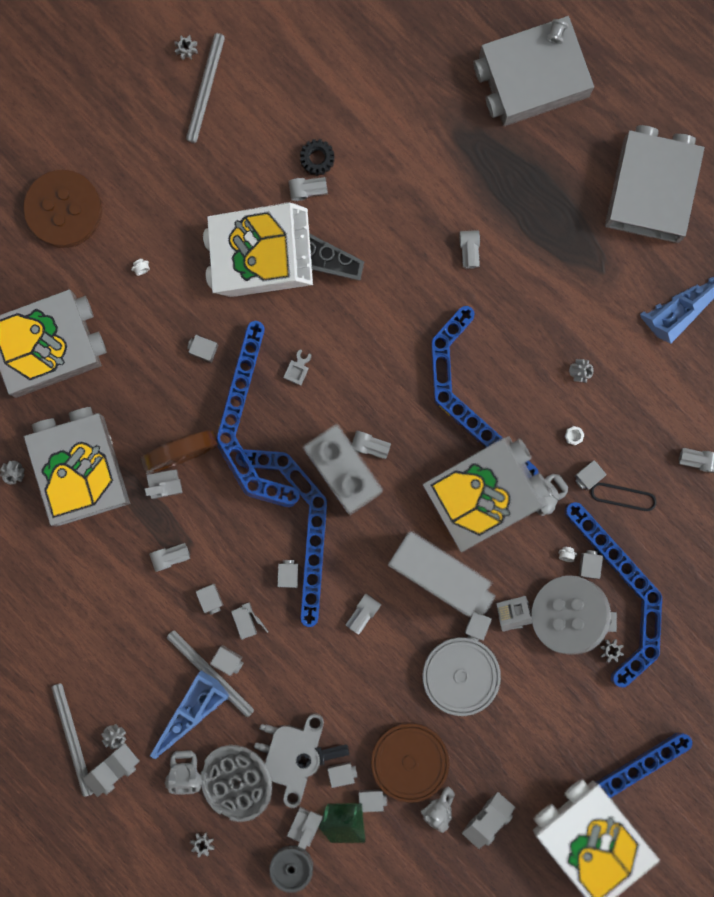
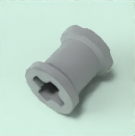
M553 19L551 32L547 35L546 39L554 44H562L565 29H568L569 24L563 20Z

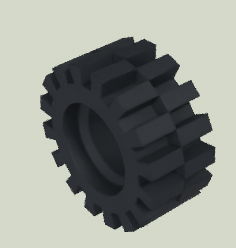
M315 139L312 142L308 141L300 152L301 165L311 175L316 174V176H319V174L324 175L325 172H329L334 165V151L331 145L329 146L326 141L322 142V139H319V141ZM321 151L325 156L324 161L321 164L312 163L310 160L312 152Z

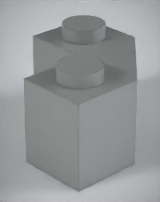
M123 744L83 780L97 797L103 792L107 795L115 788L113 784L124 774L128 777L136 770L134 766L140 761L127 745Z
M497 792L486 802L480 813L469 821L462 834L478 849L485 844L488 846L494 840V835L503 824H508L513 818L511 814L515 807Z

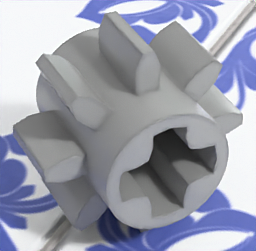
M190 35L187 38L180 36L181 40L175 42V46L179 47L175 50V53H181L182 60L185 57L192 59L193 53H198L197 49L193 48L197 46V42H191ZM184 45H187V47H189V49H188V50H185V48H184L183 46H184Z
M576 359V363L571 364L569 373L571 377H574L573 381L586 383L587 378L589 379L593 375V366L589 364V360Z
M9 461L8 464L3 463L0 469V476L5 483L16 484L17 481H22L25 469L22 468L19 462Z
M616 639L612 643L605 640L606 645L600 646L603 649V653L600 656H607V662H610L611 658L618 662L617 657L619 655L624 656L620 652L623 645H616ZM610 646L616 648L614 655L608 654Z
M116 724L108 726L101 734L104 738L102 742L112 750L119 748L126 740L124 736L126 732Z
M207 832L204 836H200L197 833V841L191 840L190 842L194 844L191 851L198 852V857L203 853L209 856L208 849L214 850V846L210 845L214 838L209 839ZM202 840L205 841L206 845L204 849H201L200 844H198Z

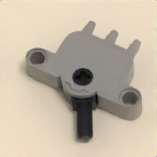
M318 713L308 716L304 729L291 725H282L277 728L261 724L260 730L274 735L271 746L262 743H255L254 746L255 749L268 753L265 765L269 771L271 781L287 786L284 803L291 808L297 807L300 804L308 776L314 774L319 766L325 765L324 761L349 755L347 744L323 750L321 746L317 747L324 724L323 717ZM318 718L321 722L320 726L312 727L309 723L310 719ZM302 755L305 758H309L306 765H303V762H299ZM295 793L298 796V800L294 803L290 802L287 798L288 794Z

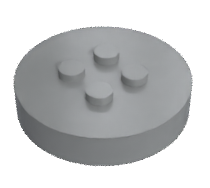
M562 576L548 582L537 594L532 606V624L536 635L548 648L564 654H582L595 648L606 636L611 622V609L606 595L596 584L577 576Z
M456 637L441 642L429 653L423 666L422 678L425 691L435 706L451 715L468 716L482 711L494 700L500 687L501 674L497 659L485 645L470 638Z

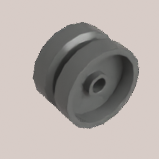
M287 845L280 848L274 854L270 865V876L273 883L285 892H297L309 884L313 874V861L310 854L305 849L298 847V845ZM293 866L295 871L293 872L292 869L289 871L288 867Z

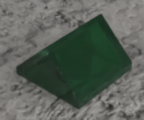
M362 803L327 804L318 827L331 843H365Z

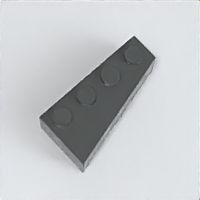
M309 233L312 270L361 281L364 261Z

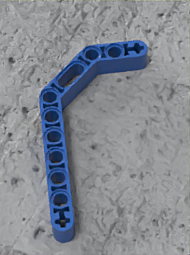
M463 306L436 334L431 343L434 400L444 412L487 448L503 439V437L452 393L449 347L471 324L475 315L471 307ZM468 312V318H465L460 324L458 321L461 319L462 313ZM451 325L456 326L458 333L450 334L448 327ZM436 340H443L445 347L442 349L435 346ZM439 358H443L447 363V382L443 384L437 381L436 360ZM445 393L449 399L445 403L440 402L438 395ZM456 405L460 406L463 413L455 415L452 408ZM469 418L477 421L475 428L468 427L467 420ZM483 431L490 432L491 439L489 441L482 439L481 433ZM530 461L525 462L528 470L533 471L532 476L539 473L538 469Z
M252 321L249 323L244 334L217 431L216 441L219 451L245 495L280 506L292 507L299 500L297 489L259 478L235 437L265 329L261 322ZM253 328L257 329V334L254 339H251ZM252 346L255 351L253 353H249L246 351L245 347ZM246 363L250 370H242L240 364ZM235 382H243L245 388H237ZM230 400H238L240 406H232ZM225 418H233L235 424L228 425L225 421ZM220 436H228L230 442L227 444L223 443L220 440ZM231 452L238 453L247 468V474H241L237 470L230 457ZM248 483H255L257 486V490H249L247 486ZM273 488L275 496H269L266 489ZM289 493L291 494V498H294L291 501H288L287 495Z
M244 450L249 458H254L253 454H256V465H252L254 469L279 470L309 504L301 622L307 627H313L319 619L327 499L287 453ZM237 453V454H236V462H237V464L240 465V466L243 467V468H246L245 465L243 464V461L240 460V456H239L238 453ZM267 455L269 463L266 465L259 464L260 456ZM282 456L287 457L289 461L285 467L278 465V459ZM293 471H299L311 485L309 493L301 492L290 479ZM317 497L324 500V505L321 508H316L313 505V500ZM316 516L322 518L323 522L320 527L312 525L311 521ZM315 535L321 538V544L316 547L310 543L311 537ZM311 555L319 557L318 565H310L309 557ZM310 574L317 575V584L310 585L307 582ZM313 593L316 595L317 600L314 604L306 602L307 594ZM305 606L310 608L316 607V611L312 610V616L315 617V620H312L310 624L304 619V616H308L309 609L305 610Z
M570 503L565 508L566 517L641 599L639 649L611 674V681L614 685L621 688L626 687L659 657L662 595L580 503ZM571 507H577V514L579 516H583L584 514L585 517L580 519L579 522H577L576 520L579 519V517L576 514H570L572 512ZM585 520L590 521L592 524V528L589 531L583 529L582 525ZM599 534L605 539L604 544L601 546L595 541L596 536ZM611 549H615L618 554L614 560L610 559L608 555ZM625 563L630 566L628 574H624L621 570L622 565ZM637 578L643 580V586L640 589L636 588L634 584ZM651 592L656 595V600L653 603H650L647 598ZM652 611L655 614V634L652 638H648L646 636V617ZM648 647L654 650V654L650 658L645 655V650ZM637 660L640 666L637 670L633 671L630 666L631 662ZM627 671L632 673L631 676L629 674L623 676L624 682H617L619 679L618 674L624 675Z
M682 732L675 733L595 783L603 788L608 798H611L688 751L692 746V739ZM680 738L686 739V740L684 741V746H681V745L679 744V743H680V740H679ZM664 747H668L670 750L669 755L666 757L661 755V750ZM648 757L653 758V764L650 767H646L644 764L645 759ZM635 767L637 770L636 775L629 777L628 770ZM615 777L620 778L619 786L612 787V779Z

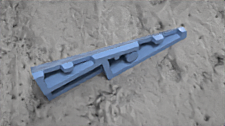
M714 277L710 278L709 282L702 286L696 285L672 297V301L664 305H656L655 310L647 314L645 311L640 314L641 318L658 338L671 344L714 299Z
M202 670L198 673L150 757L157 759L165 750L170 748L178 739L183 737L229 697L228 692L217 679Z

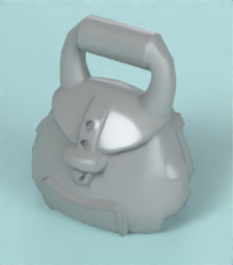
M551 474L545 478L551 493L544 497L548 504L536 511L541 516L551 514L555 510L557 502L564 498L568 492L567 484L558 474ZM552 479L559 486L562 493H558L554 485L550 483Z
M191 750L175 751L170 759L171 770L165 778V786L168 792L175 795L199 792L202 786V777L197 771L196 755ZM192 758L191 763L176 764L175 759Z
M445 787L440 799L432 800L431 804L421 811L423 820L441 833L449 828L448 824L452 819L450 806L455 793L450 787Z

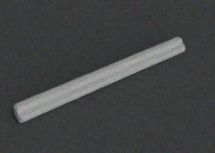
M219 33L214 34L186 137L189 142H197L225 39L224 35Z
M173 630L168 634L167 639L199 671L202 670L220 682L229 694L228 699L246 717H249L254 712V709L176 631Z
M59 683L52 686V691L82 795L86 797L92 795L93 791L83 780L88 775V771L63 685Z

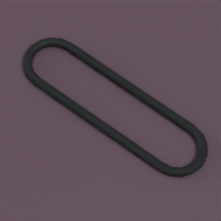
M597 483L591 489L592 497L599 502L641 511H651L656 506V498L649 492L606 483ZM602 485L649 495L653 498L654 504L651 508L647 509L599 499L594 495V489L596 486Z

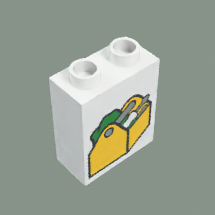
M285 203L207 216L208 228L204 230L203 240L205 247L210 251L211 266H208L206 269V280L213 293L235 297L313 285L307 208L293 203Z
M583 779L577 781L564 793L569 801L558 810L551 804L540 811L534 818L538 824L533 830L534 833L586 897H616L659 861L600 786L594 781L588 785Z

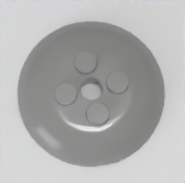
M225 745L208 755L204 761L205 765L201 772L202 790L209 805L218 814L222 813L232 821L244 822L259 816L268 806L272 793L271 777L261 758L248 748L238 745Z

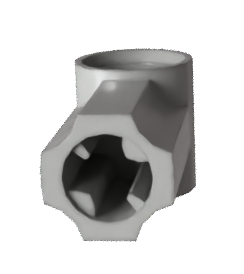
M325 177L308 180L296 178L288 181L292 201H301L311 196L328 194Z
M479 230L460 231L463 268H479Z
M356 431L352 442V447L355 451L363 454L368 453L382 459L387 458L391 443L373 438L372 435L361 431Z
M682 448L679 455V464L714 473V452H701Z
M186 543L149 554L155 572L191 559Z
M365 594L356 606L357 609L346 623V626L360 634L369 619L373 618L382 604Z

